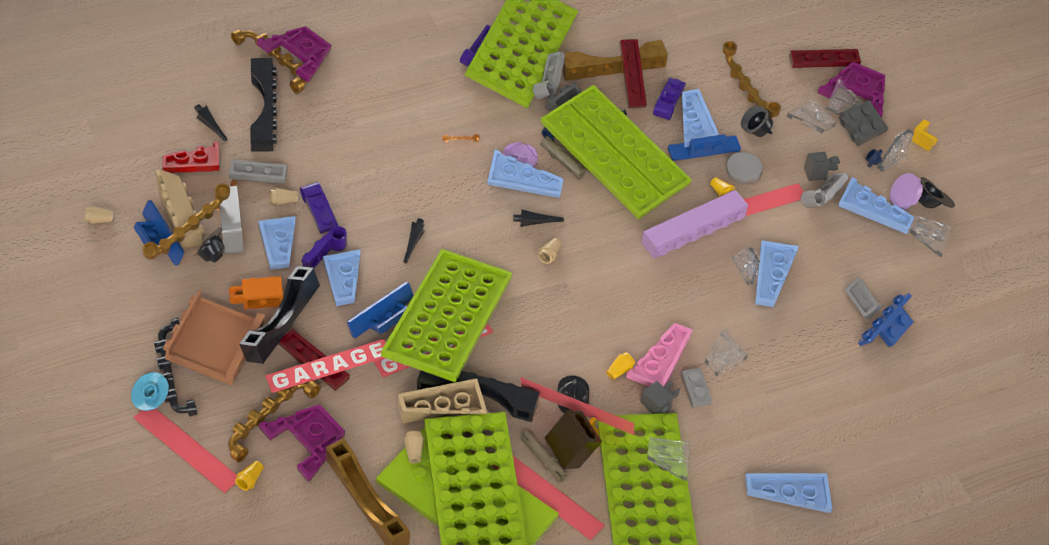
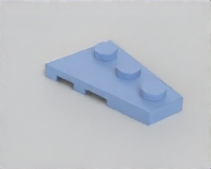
M296 216L258 221L270 270L288 268L290 265Z
M360 249L323 256V263L335 305L355 303Z

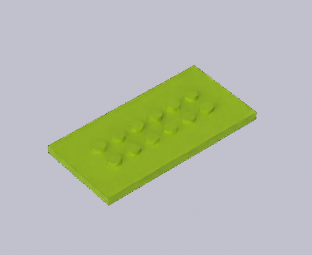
M595 85L590 86L541 118L540 122L638 220L691 184L692 179Z
M424 427L420 431L424 437L421 462L410 463L405 447L376 477V483L438 526ZM444 434L442 435V438H443V439H446V440H449V439H450V438H448L447 436H445ZM447 451L444 453V455L447 457H453L455 453L452 451ZM465 451L467 455H473L469 451ZM488 466V469H489V470H491V471H497V470H495L494 468H492L491 466ZM469 467L467 469L470 473L478 472L476 467ZM449 469L446 471L449 475H455L458 473L455 469ZM499 483L491 484L493 489H500L502 487ZM472 485L470 489L479 491L481 487L479 485ZM518 485L527 544L535 545L558 518L559 513ZM451 487L449 489L452 493L460 492L458 487ZM495 501L493 503L496 507H503L505 505L502 501ZM475 503L473 507L475 509H482L484 505ZM454 505L452 509L458 512L463 510V507ZM499 519L496 521L497 524L500 526H505L508 524V522L504 519ZM478 521L475 524L479 528L487 526L483 521ZM457 523L454 526L458 530L466 528L462 523ZM505 537L499 540L504 545L511 542L510 539ZM480 540L478 542L479 545L490 544L487 540Z

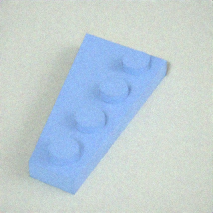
M694 89L682 92L684 147H689L690 139L719 135L700 90Z
M494 150L487 185L560 198L564 179L545 170L540 171L533 168V165L524 164L512 156H505L500 151Z
M852 177L838 206L907 234L915 217L897 205L889 204L886 198L881 195H875L871 192V188L866 185L863 187L857 183V179Z
M761 241L755 297L756 305L775 306L799 246Z
M746 473L745 475L747 496L827 513L832 512L827 473Z

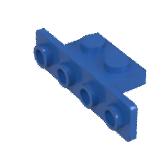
M725 134L690 139L689 147H684V143L668 145L672 161L738 152L741 150L737 136L726 137Z
M148 200L142 212L146 221L136 222L133 228L143 244L154 242L159 246L161 239H167L173 233L153 201ZM179 242L173 243L170 252L167 253L174 266L179 265L184 255V250Z
M403 283L347 321L352 337L356 338L368 329L382 334L397 324L407 308L405 304L411 301L414 296L410 283Z
M910 293L897 295L892 300L893 304L886 307L882 311L883 315L872 322L873 326L861 335L862 339L858 344L862 346L871 343L879 334L888 347L893 346L914 322L903 308L912 295Z

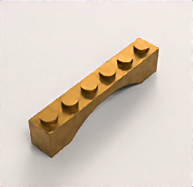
M662 40L645 42L639 47L642 70L666 67L668 54ZM579 51L564 53L565 59L562 73L565 81L623 73L621 56L597 57Z
M343 438L326 447V461L384 544L409 545V529L399 515L394 513L376 493L346 440Z

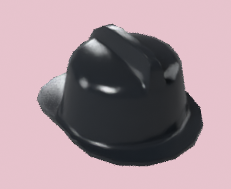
M754 106L742 117L741 127L756 137H763L767 133L772 134L771 128L774 122L766 109L761 106Z
M920 178L923 190L918 201L924 207L931 209L941 204L950 208L955 207L954 201L948 195L938 189L927 178Z
M221 227L216 229L203 242L196 253L206 262L212 261L216 263L223 256L225 246L219 236L222 231Z
M571 375L559 381L557 392L589 404V386L583 378ZM558 405L559 409L563 413H565L566 411H573L571 409Z

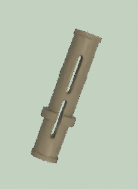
M548 136L541 141L540 145L551 154L553 159H557L577 179L584 177L586 170L571 158L562 146H558Z
M531 431L525 432L524 434L527 437L525 438L522 435L521 441L543 463L545 470L550 471L559 483L563 482L565 479L562 476L567 478L568 472L561 467L558 459L544 448Z

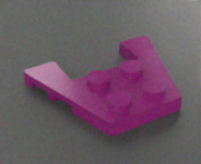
M306 26L286 31V34L278 36L274 34L272 38L264 39L262 37L257 39V45L267 53H270L279 46H283L305 64L297 68L296 74L306 82L312 79L332 46Z
M852 62L840 71L835 78H831L827 84L820 86L818 89V94L830 99L833 98L838 88H841L863 99L872 101L871 104L882 118L885 91V75Z
M320 404L296 411L294 415L285 418L281 416L278 417V420L269 423L265 421L259 424V429L270 441L284 431L289 430L307 449L311 456L299 463L297 470L308 482L312 480L325 463L326 447L343 439L345 436V430Z

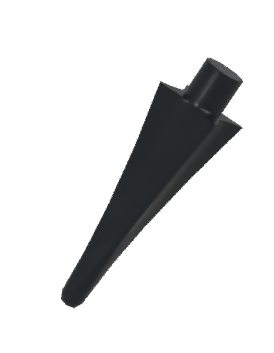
M200 104L194 107L198 113L196 118L213 130L224 141H227V137L216 123L207 105L204 108Z
M521 209V214H513V222H520V227L564 221L563 217L549 216Z
M418 218L416 223L412 222L409 242L403 260L405 264L425 232L423 229L425 226L424 220Z

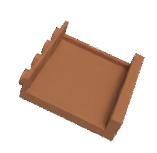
M199 289L196 296L192 295L190 298L188 310L184 309L180 318V324L175 325L171 340L167 339L163 350L166 351L165 359L232 386L246 360L239 343L249 330H256L264 325L265 315L258 312L256 317L252 318L202 298V290Z

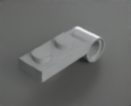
M562 51L547 55L542 82L535 84L533 87V93L537 99L551 97L557 93L565 54Z
M832 174L818 190L803 192L801 195L802 205L807 208L823 206L844 186L843 184L849 179L847 174Z

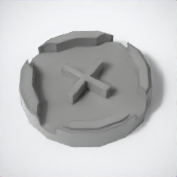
M747 152L733 154L728 159L726 165L729 177L742 184H747L751 181L752 183L756 182L763 170L759 158Z

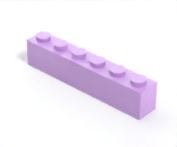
M734 190L643 231L641 243L653 259L658 256H664L671 250L679 249L683 245L694 242L706 234H712L719 228H725L730 223L742 220L746 216L748 204Z

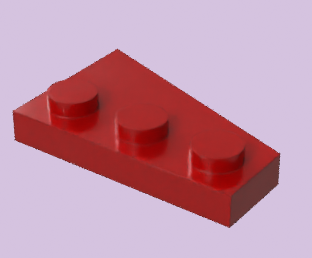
M219 141L214 142L213 146L206 148L202 145L196 147L194 151L187 152L182 150L163 155L162 170L169 173L220 171Z

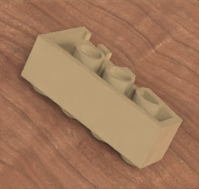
M157 169L156 177L159 196L174 231L176 227H182L187 223L189 216L198 213L196 210L193 211L191 196L187 197V186L181 182L180 177ZM202 224L199 225L197 230H189L185 234V239L179 242L183 249L203 244L202 236H205Z
M477 379L398 394V410L402 424L450 414H487Z

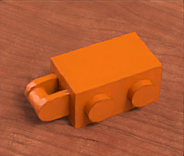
M281 276L242 279V286H232L229 288L230 303H244V310L279 307L283 299Z

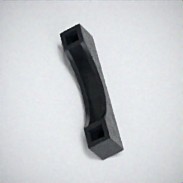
M251 58V83L258 89L265 101L260 116L250 126L251 152L273 151V144H277V133H273V130H277V119H273V116H277V106L273 105V103H277V94L273 92V89H277L276 78H273V76H277L276 65H273L272 58Z
M297 266L288 277L283 299L274 316L261 328L249 330L239 343L247 362L264 364L317 291L320 284L314 268Z
M420 370L417 378V390L477 379L482 395L498 402L512 417L528 422L533 421L539 403L540 392L531 388L519 387L513 383L497 381L494 378L479 376L473 372L461 371L456 382Z

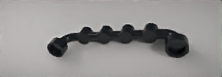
M179 318L170 319V324L160 329L158 341L154 342L156 353H161V357L157 358L159 370H164L162 375L169 384L165 403L170 402V406L175 412L180 414L188 413L189 417L198 415L194 399L187 400L186 405L183 406L178 404L171 361L165 359L166 351L163 350L166 343V334L173 331L176 324H180Z

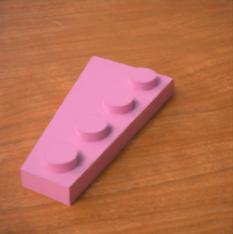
M674 323L663 334L660 341L649 349L645 357L641 358L637 365L627 372L626 378L648 387L658 381L665 387L692 335L693 329Z

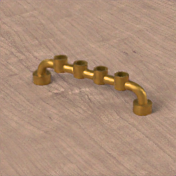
M238 29L231 33V39L236 45L244 43L245 38H252L256 45L257 39L262 37L264 39L269 38L265 33L258 35L249 30L241 31ZM280 46L267 53L270 57L274 56L278 59L281 66L289 68L293 76H298L296 70L303 64L301 62L294 64L290 53L281 54ZM301 77L295 78L290 81V87L294 93L298 94L305 89L304 85L307 82Z
M733 41L725 42L722 51L731 68L730 76L739 79V89L748 92L747 100L749 102L756 103L757 106L766 109L771 118L777 117L780 114L781 105L774 101L767 103L760 98L759 90L752 87L750 84L751 79L742 73V66L736 64L733 59V55L737 51V44Z
M225 183L218 184L214 192L216 198L210 204H204L198 214L189 216L188 222L182 227H176L170 237L161 239L159 246L154 242L145 243L143 246V256L147 259H155L161 253H169L173 243L182 242L189 230H197L201 220L204 218L210 219L213 216V210L223 200L229 198L230 187Z
M310 381L277 391L276 394L278 396L275 399L265 398L262 402L263 409L260 412L255 409L250 411L247 416L249 421L245 425L238 422L233 427L232 431L234 434L228 442L231 458L238 463L246 458L248 449L242 444L236 445V443L240 439H245L249 435L250 430L255 426H259L267 415L275 413L283 401L290 400L296 390L304 389L303 393L312 399L318 395L321 386L315 381Z

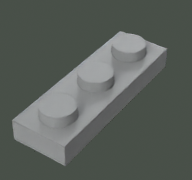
M232 160L229 179L285 184L288 166Z

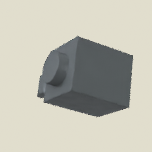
M826 152L808 153L804 165L808 180H825L829 170H838L837 164H840L838 156L828 159Z
M656 381L642 392L640 402L652 414L668 413L672 408L673 398L679 396L680 389L671 391L672 381L668 382L665 387Z

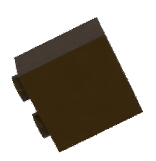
M566 411L544 437L564 469H579L602 443V440L582 411Z

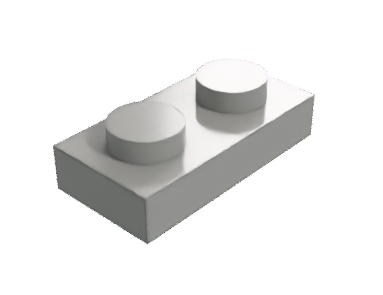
M858 277L844 289L864 318L869 319L882 308L861 278Z
M701 368L682 371L681 378L691 407L711 405L712 399Z

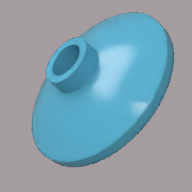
M156 372L141 376L135 382L131 391V400L134 406L142 411H151L159 407L168 395L169 384L167 379L162 374Z

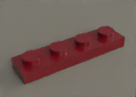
M638 39L620 40L628 109L646 108L647 101Z
M858 49L790 50L789 54L792 68L847 67L852 62L861 64Z
M294 329L283 336L279 342V346L301 364L327 357ZM341 371L320 379L336 391L350 379V375L346 371Z

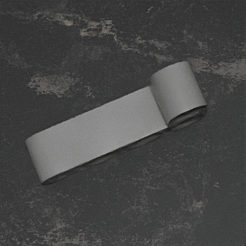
M229 186L230 196L220 204L223 245L225 246L224 254L244 252L237 186Z

